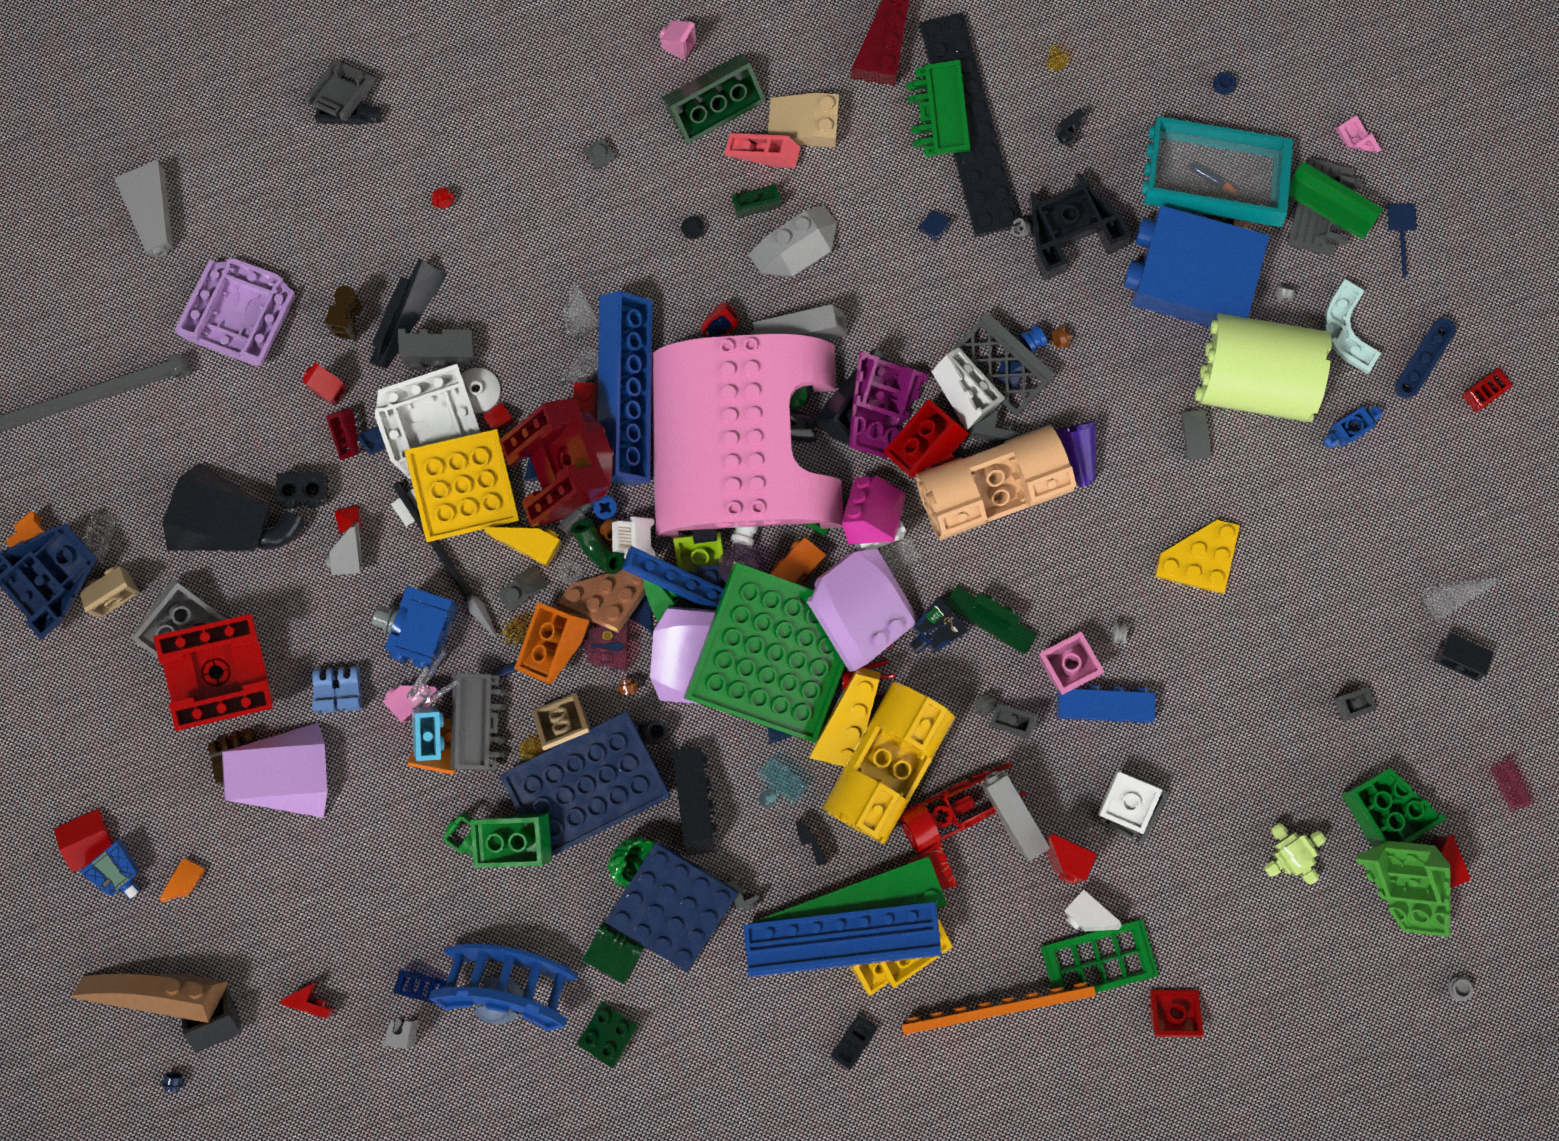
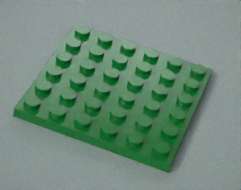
M734 561L684 698L816 743L845 664L807 603L808 598L812 597L814 590Z

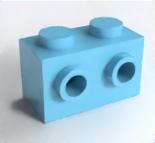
M436 706L412 708L413 755L416 761L440 760L441 751H444L443 736L440 737V727L444 725L443 713H439Z

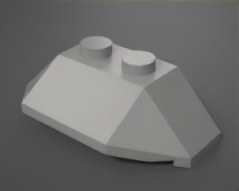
M824 205L807 209L768 234L748 256L761 274L793 278L831 253L837 222Z

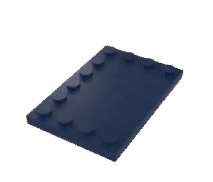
M628 710L589 729L588 733L563 742L499 775L519 815L549 813L552 856L671 797Z

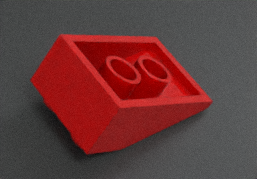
M928 399L883 453L909 477L913 478L917 473L924 471L953 453L969 433Z

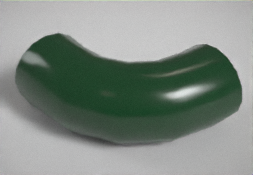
M582 519L572 525L571 531L579 547L596 566L609 574H616L622 569L624 564L623 555L619 552H613V548L604 541L591 519Z

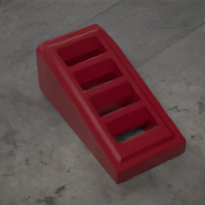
M353 409L341 410L326 416L340 461L359 455Z

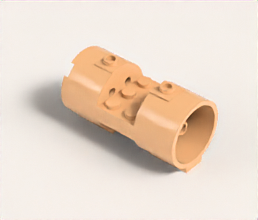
M1050 425L1004 441L1002 445L962 459L960 457L916 474V484L923 507L926 509L931 520L932 529L940 541L1013 512L1073 492L1074 487H1076L1073 469L1056 431Z

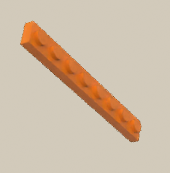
M1087 982L1073 984L1074 989L1064 991L1063 987L1049 989L1050 994L1040 996V992L1025 994L1026 999L1016 1001L1014 996L1001 999L1002 1004L992 1005V1001L977 1004V1009L968 1010V1006L954 1008V1013L945 1015L944 1011L930 1013V1018L921 1020L920 1016L906 1018L907 1023L902 1024L903 1033L906 1035L1096 996L1095 988L1093 985L1088 986Z

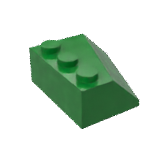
M1391 768L1358 783L1341 794L1373 848L1387 841L1410 843L1447 820L1444 815L1435 811L1426 799H1422L1412 790V787Z

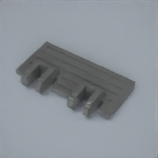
M1310 157L1307 160L1308 165L1342 185L1353 189L1362 188V181L1352 178L1354 169ZM1297 201L1286 245L1318 254L1333 255L1335 245L1325 242L1346 245L1349 239L1347 236L1330 232V228L1345 232L1347 230Z
M453 673L450 765L452 770L497 771V761H491L489 758H505V752L489 751V743H506V737H490V733H498V713H490V710L506 711V705L502 703L490 704L491 696L504 697L507 695V690L491 689V686H499V676Z

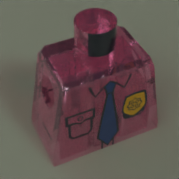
M625 624L619 633L606 627L589 629V639H583L575 653L588 654L587 662L590 665L627 672L628 625Z

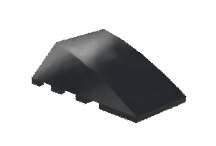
M198 463L178 478L162 523L167 550L255 552L271 507L208 467Z

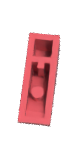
M730 133L724 154L729 157L772 167L795 168L801 147L789 136Z

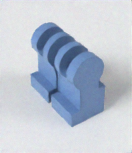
M358 665L350 667L349 678H347L346 668L339 667L337 676L339 688H335L336 676L333 667L327 668L325 680H323L321 668L313 670L312 711L320 714L338 712V709L342 712L363 710L361 676Z

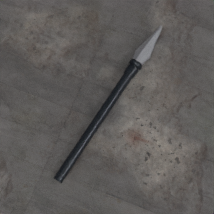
M397 482L393 485V488L424 534L417 506L402 483ZM439 540L429 542L458 586L459 592L464 597L463 600L468 605L469 612L494 638H497L498 636L485 603L476 597L477 594L475 592H472V588L465 582Z

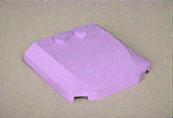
M227 259V262L211 260L208 261L174 331L177 335L194 344L251 365L262 366L293 303L295 293L283 282L278 274L237 259Z
M878 549L856 551L846 555L817 578L814 584L816 588L813 595L807 600L808 605L849 672L868 664L918 621L917 614Z
M668 606L653 631L650 678L660 701L699 704L685 699L684 695L716 610Z

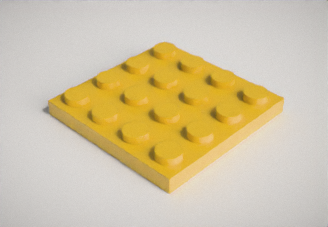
M497 429L404 450L426 542L519 521Z

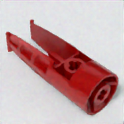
M1004 763L963 780L905 809L899 821L914 850L919 853L996 813L992 805L958 822L957 816L975 808L974 801L970 795H967L949 804L947 798L985 780L986 776L992 772H1000L1011 767V763ZM1018 792L1020 797L1026 795V792ZM940 798L943 806L933 807L928 811L925 805ZM937 811L945 814V817L942 818L943 823L936 820L935 817L938 816ZM951 823L953 827H956V829L940 836L937 829L947 827Z

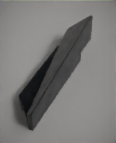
M418 259L411 279L400 277L373 339L372 346L375 349L369 360L370 363L385 369L389 367L399 351L398 329H405V333L410 334L445 279L446 275L442 271Z

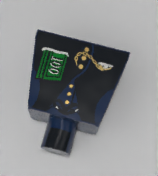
M938 597L914 625L913 630L918 636L909 645L917 654L922 652L927 646L933 653H936L963 637L968 630Z

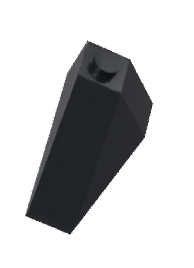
M874 348L869 353L889 362L877 348ZM857 368L826 402L815 420L829 436L848 445Z

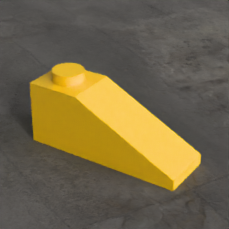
M486 527L484 530L488 536L546 567H549L562 544L560 539H558L559 535L548 528L543 531L539 528Z

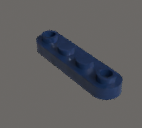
M1440 318L1431 325L1395 382L1394 390L1398 397L1410 399L1419 392L1455 334V325L1451 320ZM1438 328L1444 330V335L1439 334ZM1407 385L1409 391H1404L1402 386Z

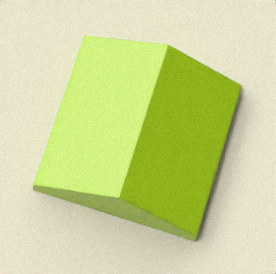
M720 531L716 532L717 541L694 544L693 535L673 537L677 567L697 573V565H721V574L726 573Z

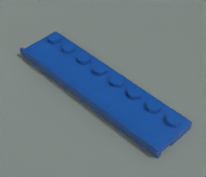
M936 902L744 924L745 951L748 964L747 973L749 977L942 956Z

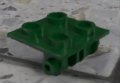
M604 920L598 928L597 934L582 961L624 984L645 946L605 923Z
M601 1002L577 1045L613 1069L623 1051L626 1050V1046L629 1045L632 1036L637 1032L638 1024Z

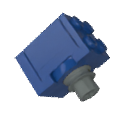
M406 586L400 608L397 609V606L393 605L389 609L379 605L374 613L372 625L384 629L385 635L389 634L384 648L390 653L389 657L406 664L410 660L416 667L429 671L430 667L435 669L438 667V662H440L458 606L452 600Z

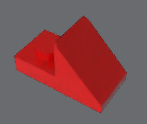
M317 982L282 999L280 1003L281 1005L326 1019L331 1018L334 1008L328 1006V1001L315 998L314 1002L312 1001Z

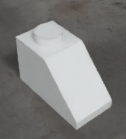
M1084 889L1064 911L1068 917L1066 921L1076 930L1079 927L1084 932L1119 930L1122 927L1121 922Z

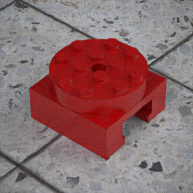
M253 614L153 636L159 664H163L171 699L169 707L175 731L275 708ZM215 665L221 666L224 670L223 676L219 679H214L210 674L211 668Z

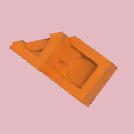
M183 858L165 887L160 901L165 903L170 899L189 896V892L193 891L205 873V869Z

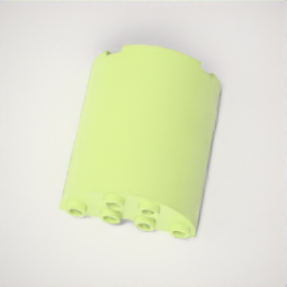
M1218 313L1217 319L1212 320L1210 334H1213L1212 340L1207 342L1205 349L1207 364H1202L1200 370V378H1202L1201 387L1197 386L1195 392V400H1197L1198 404L1312 422L1314 413L1317 414L1328 380L1331 361L1326 359L1332 348L1331 333L1329 331Z

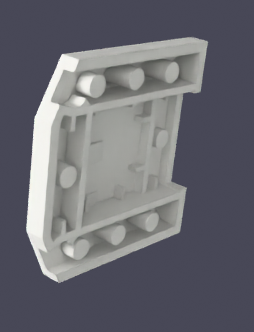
M457 364L378 390L375 418L390 461L409 479L411 477L404 450L481 433Z

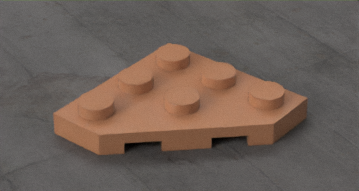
M621 569L616 574L607 573L570 584L558 601L559 607L619 633L646 593L642 578Z

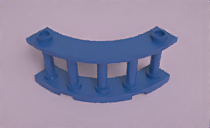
M457 943L454 946L444 948L443 952L453 958L447 983L443 988L431 990L429 997L431 1001L443 1009L472 1008L473 1004H485L486 1009L508 1013L510 1009L522 1013L523 1019L540 1026L546 1031L565 1027L567 1018L558 1013L559 1011L557 1010L563 983L578 978V974L571 971L569 966L559 964L531 952L500 945ZM476 961L470 983L466 987H456L462 963ZM486 961L504 962L497 988L495 989L479 987ZM513 964L531 969L525 992L522 996L506 991ZM540 973L554 980L548 1006L536 1002L533 998Z

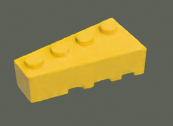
M865 668L855 670L839 702L836 704L829 720L814 744L809 758L843 767L846 766L867 729L880 679V672Z

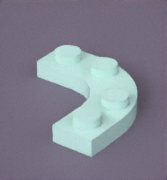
M1344 279L1327 307L1324 322L1325 331L1331 333L1334 351L1346 362L1368 374L1381 352L1367 345L1354 334L1350 324V317L1364 290Z

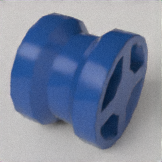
M1038 325L1032 326L1030 331L1022 332L1019 335L1022 344L1032 353L1039 346L1044 347L1048 344L1043 331Z
M604 496L601 500L594 503V513L599 520L605 522L606 520L616 518L618 508L613 498Z

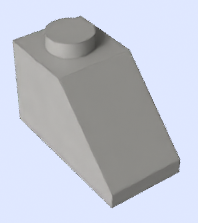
M353 522L332 547L329 554L326 555L327 568H331L332 575L361 573L364 568L359 522Z

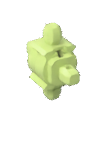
M1281 823L1274 825L1271 828V832L1274 838L1279 839V841L1273 845L1276 850L1271 853L1275 861L1271 860L1264 867L1269 877L1281 873L1280 870L1282 869L1285 874L1292 873L1294 876L1302 873L1301 877L1309 885L1318 881V874L1311 867L1317 863L1314 857L1319 855L1314 847L1318 848L1326 840L1322 832L1316 831L1308 835L1309 838H1307L1305 834L1297 835L1296 832L1287 834L1288 830Z

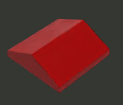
M99 808L54 828L59 851L73 873L86 867L114 843Z
M1150 990V1020L1154 1037L1204 1036L1199 990Z

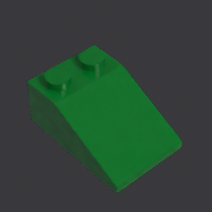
M549 813L520 814L470 820L474 868L543 866L552 861Z

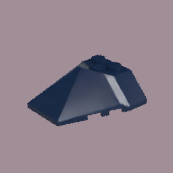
M64 523L34 538L22 541L6 550H1L0 587L28 618L25 623L40 640H43L60 625L98 558L70 526Z

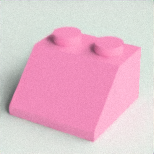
M1082 632L1039 653L1043 668L1051 682L1062 695L1105 673Z

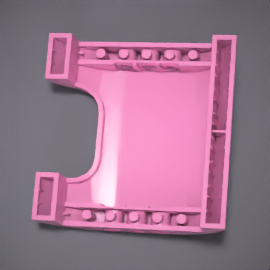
M757 334L686 340L664 346L652 353L651 410L656 538L680 537V531L809 523H820V529L843 528L842 480L808 472L800 467L793 457L791 443L790 401L794 392L803 386L813 385L814 392L837 391L834 344L823 339L804 335Z

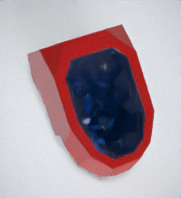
M722 302L707 315L701 324V334L705 338L723 337L739 324V317L727 302Z

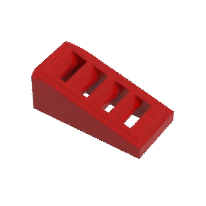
M1498 368L1463 393L1462 397L1474 412L1477 413L1513 387V385L1501 369ZM1496 375L1505 385V387L1501 388V386L1497 383V381L1494 379ZM1489 380L1498 390V392L1495 393L1491 386L1487 383ZM1482 385H1483V386L1486 388V390L1490 393V395H1491L1490 398L1487 396V394H1486V393L1484 392V390L1481 388ZM1477 390L1485 401L1482 402L1474 391Z

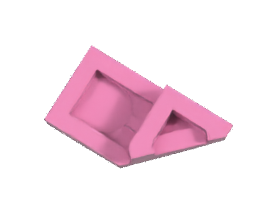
M1357 115L1335 128L1348 148L1374 153L1381 151L1373 134L1368 135Z

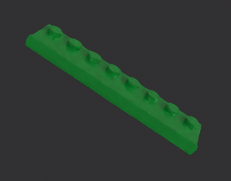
M928 856L748 924L936 902L937 908L947 905V901L936 876L932 861Z

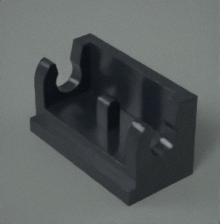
M1449 633L1446 640H1442L1433 662L1474 681H1479L1487 674L1494 652L1453 633Z

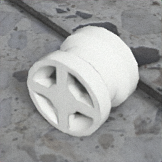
M736 527L731 540L742 545L753 546V535L757 533L758 527Z

